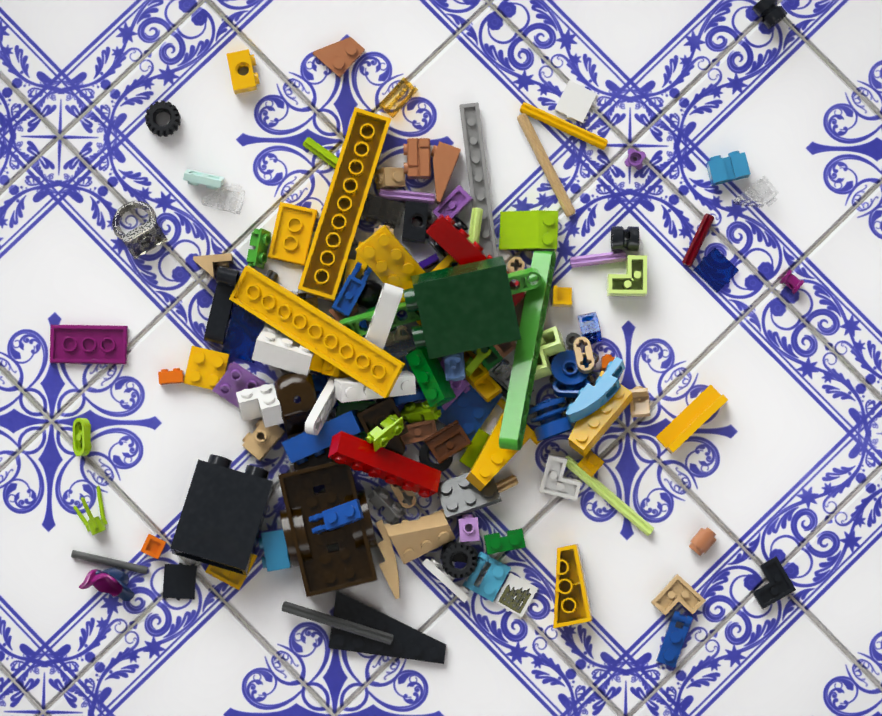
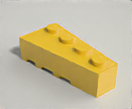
M602 370L599 376H602L605 372ZM620 384L619 390L607 403L592 414L576 422L568 441L569 446L583 457L588 454L633 400L632 392L622 384Z
M504 410L500 414L466 477L479 491L519 451L501 449L499 447ZM527 425L522 446L535 433Z
M578 544L557 548L553 628L592 621L593 618Z

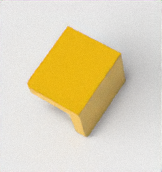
M553 285L552 307L571 308L572 288Z

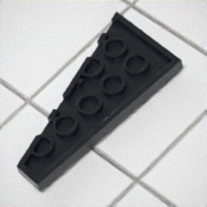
M336 591L333 616L393 634L394 638L392 644L389 645L331 627L329 648L444 664L446 644Z

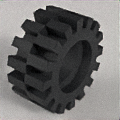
M161 100V102L157 101L154 105L151 104L149 106L150 109H147L145 119L149 130L153 134H157L160 137H168L169 134L172 135L175 130H178L181 118L174 105ZM160 112L168 113L170 115L169 123L164 126L158 125L156 123L157 114Z
M453 544L443 553L442 567L453 578L470 576L478 564L476 552L466 544ZM457 553H462L467 558L466 566L461 569L456 568L452 563L453 556Z

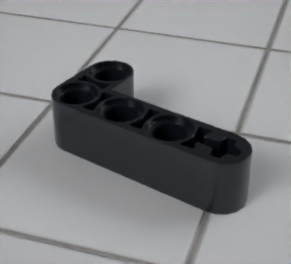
M219 266L216 277L217 285L204 341L224 344L234 304L229 298L240 278L239 270Z

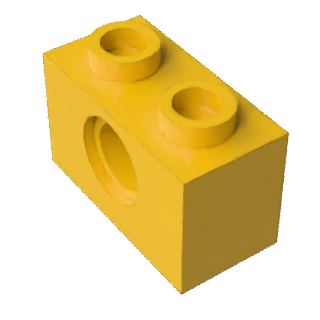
M249 49L227 53L234 93L239 94L257 90L256 84H260L258 73L253 71V66L256 65L254 54L250 55ZM245 67L249 69V72L246 75H240L239 70Z

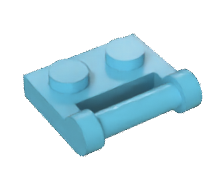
M480 551L475 571L469 576L467 581H464L462 586L493 602L511 567ZM487 561L491 565L481 584L477 587L474 583Z

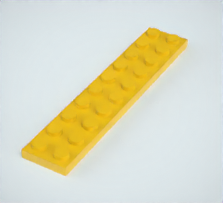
M249 265L244 267L229 300L382 397L387 398L390 395L405 363Z

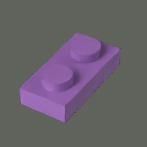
M458 185L432 212L437 217L442 214L445 217L449 215L454 219L473 198L461 185Z

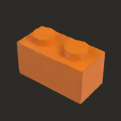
M610 354L602 356L600 370L606 371L608 363L613 361L615 357H612Z
M174 368L173 371L162 369L161 372H158L160 385L184 383V373L180 368Z

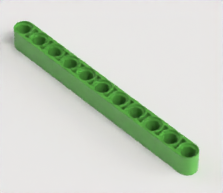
M535 250L533 253L531 268H536L539 271L542 283L539 287L526 291L519 327L521 339L517 340L499 436V447L501 449L521 450L556 263L554 251ZM531 274L528 281L534 282L538 276Z
M527 268L508 274L509 282L513 279L519 281L516 287H510L512 295L535 289L542 283V277L536 268ZM531 274L538 276L534 282H529L528 277ZM406 302L399 303L397 312L405 310L407 315L403 318L395 315L391 328L420 320L419 312L408 313ZM374 310L344 318L339 322L351 327V330L360 336L366 335L369 326L363 328L359 323L363 320L370 323Z

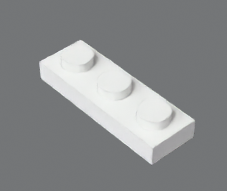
M426 558L422 562V565L461 601L465 603L469 599L467 595L469 591L461 584L457 586L452 582L455 578L439 570L438 568L441 565L433 558L431 560Z

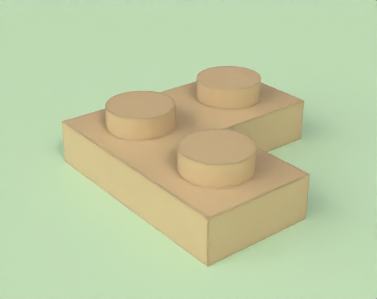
M676 574L651 603L665 616L678 602L693 615L706 600Z

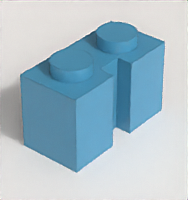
M745 152L728 153L729 157L721 158V155L711 157L710 161L706 163L711 186L749 177L751 173Z
M283 529L261 533V538H258L260 549H264L265 557H261L263 569L267 568V572L291 568Z

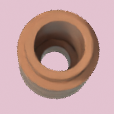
M708 527L706 529L701 528L690 541L692 543L689 547L701 556L715 543L716 539L714 537L716 534Z

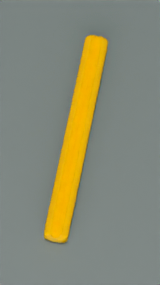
M523 102L520 107L521 113H525L602 150L607 146V139L528 103Z

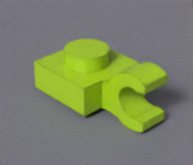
M481 348L476 349L477 356L474 359L472 357L468 359L465 363V373L468 377L491 354L490 349L487 353H482Z

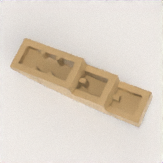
M380 520L376 522L383 541L377 543L385 562L379 564L395 599H398L400 594L396 557L384 522Z

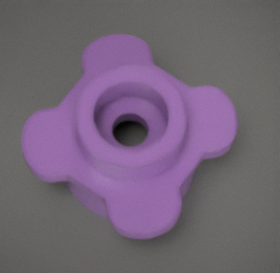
M633 148L629 149L625 165L627 167L633 166L637 170L642 169V162L646 157L645 152H640Z

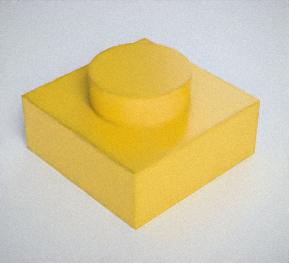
M590 450L577 465L592 477L603 465L604 461Z

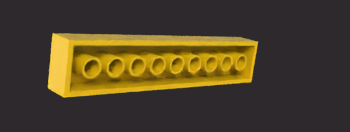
M354 108L301 276L298 292L335 302L391 118Z

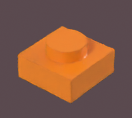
M148 534L141 552L159 560L167 542Z

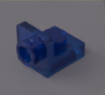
M596 312L578 315L577 319L582 337H586L591 344L601 341V329Z

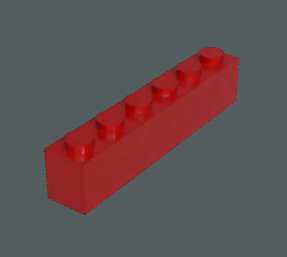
M441 214L426 230V233L460 265L493 258L490 254L486 256L482 252L483 247L476 241L472 243L468 239L470 235L464 229L458 230L454 226L456 222L449 215L445 217ZM511 280L509 282L510 287H516L519 284V281H516L514 283ZM525 292L512 295L514 307L525 297Z
M343 431L332 436L328 458L333 459L336 463L345 464L353 470L368 473L370 477L381 478L388 484H396L401 486L403 490L416 492L424 498L438 492L442 471L383 447L375 452L373 443L370 444Z

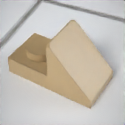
M232 253L193 256V260L215 279L214 265L229 267V264L233 263Z

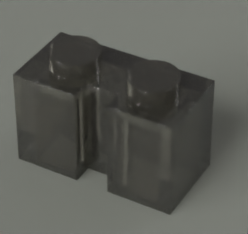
M368 194L362 216L366 219L365 222L376 225L378 222L388 225L390 229L395 230V227L400 228L406 204Z

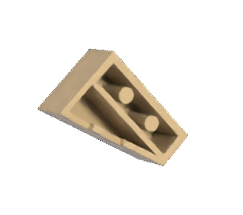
M443 512L422 516L418 520L413 521L402 520V523L384 524L403 564L456 539Z

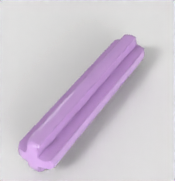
M381 188L379 191L380 199L435 203V194L384 188Z
M617 251L575 256L570 258V265L574 268L625 262L626 252Z

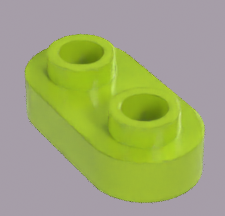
M76 418L72 427L73 451L76 456H87L92 447L91 424L87 418Z

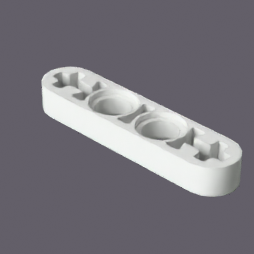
M332 376L329 378L305 422L306 434L318 435L337 401L334 379H337L336 377Z

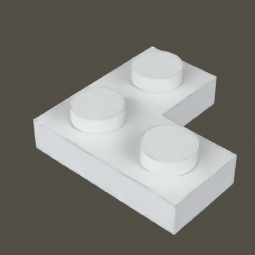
M553 454L548 455L539 492L577 501L582 481L563 476L568 458Z

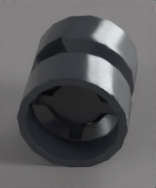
M760 0L752 8L758 17L763 18L762 22L768 29L774 27L788 14L782 6H777V0Z
M612 226L611 251H622L624 248L627 251H639V227L628 226L627 229H624L622 226Z

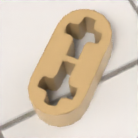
M578 337L573 343L577 368L581 373L588 374L594 369L591 343L586 337ZM579 343H583L585 346V353H582ZM585 357L587 363H590L588 368H585V366L582 365L583 358Z
M390 484L402 507L410 509L415 506L416 496L413 491H400L398 486L394 487L393 484ZM406 492L408 497H413L411 505L402 502L404 500L402 493Z

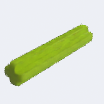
M307 137L303 142V147L335 169L339 158L312 138Z

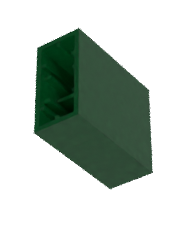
M503 256L411 276L413 288L403 290L408 313L419 311L421 325L411 327L416 350L427 348L429 359L521 339Z

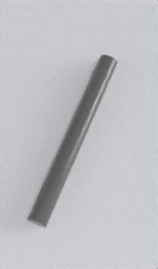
M72 550L71 553L72 558L143 574H147L148 571L147 566Z

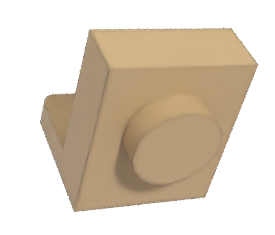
M383 167L376 170L374 176L376 189L405 187L404 168Z
M637 386L629 389L633 400L630 402L631 418L651 416L648 388Z

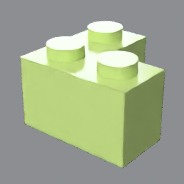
M628 255L626 258V274H608L607 296H646L647 256Z
M556 326L543 330L534 380L552 375L548 357L566 351L562 334Z

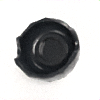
M367 280L357 304L366 309L376 307L382 286L373 280Z

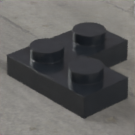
M777 556L759 566L768 581V584L752 592L761 609L768 607L796 590Z

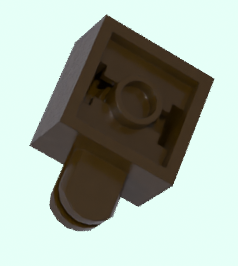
M387 397L357 412V416L366 434L376 426L383 430L384 428L380 426V423L390 415L396 414L398 418L402 416L393 397ZM404 419V429L402 432L390 439L387 445L384 446L385 449L403 455L405 452V445L400 436L409 432Z

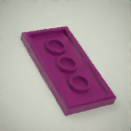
M51 325L50 363L127 365L128 326Z

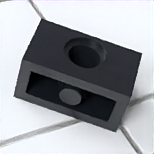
M406 201L402 241L425 244V239H429V235L426 233V230L429 228L427 227V220H431L432 209L429 208V203ZM420 218L423 224L420 227H415L412 224L413 219Z

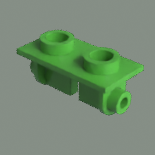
M255 228L254 232L251 233L250 246L256 247L255 250H248L246 262L250 267L256 266L264 269V265L267 262V249L271 241V232L265 229Z

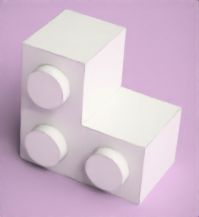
M273 383L236 392L243 421L262 417L265 428L284 423L281 417L280 402L277 399Z

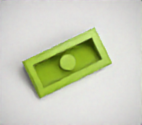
M479 428L471 441L472 444L467 447L459 462L471 469L489 434Z

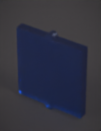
M716 248L706 257H703L702 261L693 269L716 293L726 283L729 284L730 279L739 271Z

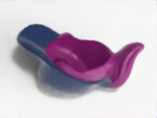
M109 568L104 571L93 569L79 586L80 589H87L93 585L98 591L109 593L113 597L118 596L124 601H130L135 595L127 587L129 583L128 575L116 568Z

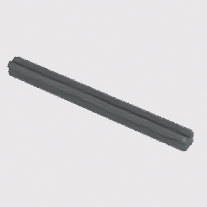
M287 601L282 605L283 612L389 645L392 644L394 638L393 634Z

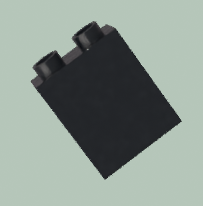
M210 454L208 462L198 459L170 549L174 555L247 576L274 489L273 481L267 480L269 472L265 469L247 465L245 473L230 469L231 460Z

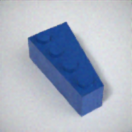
M351 410L325 422L318 435H310L303 432L281 442L290 463L300 465L307 462V457L311 455L318 457L326 453L325 449L330 447L332 436L340 431L358 438L361 437L360 434L365 432L357 416L358 410Z

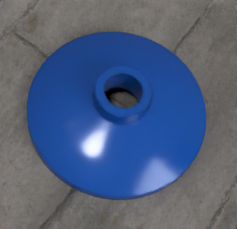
M574 350L560 352L552 361L551 372L554 378L564 385H578L588 376V374H583L578 370ZM585 357L583 358L582 365H584L585 368H588L589 363H587ZM572 369L573 372H567L566 370Z

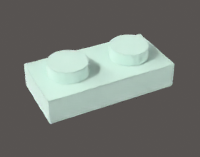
M187 169L184 172L183 180L188 181V184L198 186L203 184L209 189L217 190L223 186L225 177Z

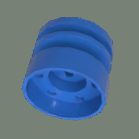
M565 397L551 398L537 403L529 409L528 415L537 413V417L530 419V422L540 421L541 424L534 429L537 441L573 430L574 422H569L567 416L562 417V413L566 411L568 406L562 408L558 406L566 402Z

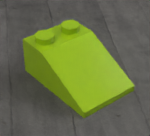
M558 211L500 212L499 250L557 251Z

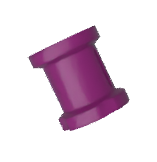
M790 269L779 281V283H784L790 288L793 294L805 282L793 275Z

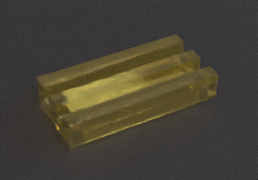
M403 77L383 99L379 107L390 117L394 118L418 89ZM405 84L406 86L403 88V90L394 98V100L387 107H385V104L394 96V94L402 87V85ZM410 88L412 91L397 106V108L393 112H391L390 109Z

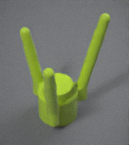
M97 486L96 489L101 519L99 516L93 517L84 497H81V501L90 520L87 521L77 506L73 507L86 526L87 531H90L92 535L106 530L105 525L108 524L105 518L100 486Z

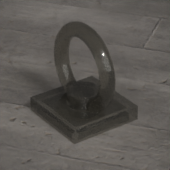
M131 201L124 204L116 211L113 217V231L124 242L134 259L139 258L168 240L156 222L154 209L143 201ZM135 208L146 211L149 216L148 221L126 234L121 230L120 220L127 211Z

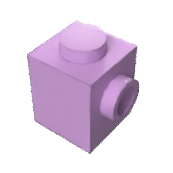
M473 514L462 515V519H458L460 543L480 541L478 517L474 518Z

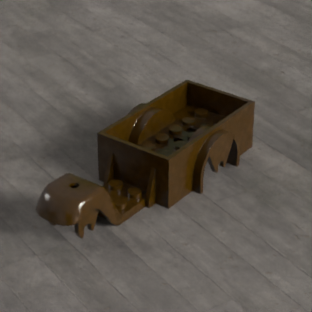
M293 372L288 373L275 381V391L280 402L281 417L284 421L287 437L290 439L305 432V422L318 399L310 373L307 376ZM295 396L301 397L300 403L294 402ZM330 447L325 449L326 453L318 457L314 455L307 457L308 461L305 463L290 465L291 472L278 475L286 509L280 510L285 541L292 566H300L307 597L378 580L371 548L378 547L365 490L357 492L350 466L338 464L333 459L328 458ZM325 486L326 492L314 494L313 487ZM354 499L359 500L363 519L331 531L327 530L317 534L312 533L314 527L325 525V522L322 519L311 523L309 521L310 516L322 513V511ZM338 543L340 550L328 553L327 545Z

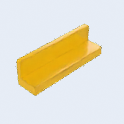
M709 385L656 436L657 440L672 454L728 399L721 395L712 385Z

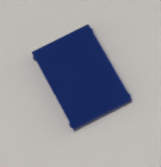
M234 306L222 353L255 363L252 360L256 339L263 330L265 322L244 308Z

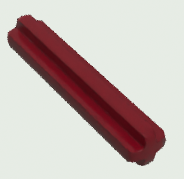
M707 213L704 215L682 261L684 265L692 266L713 223L714 217Z

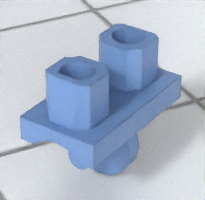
M464 352L444 356L446 380H464L466 378Z

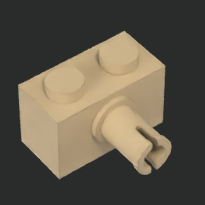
M262 418L255 424L256 430L253 433L249 432L242 440L244 442L242 446L260 462L286 433L278 425L265 428Z

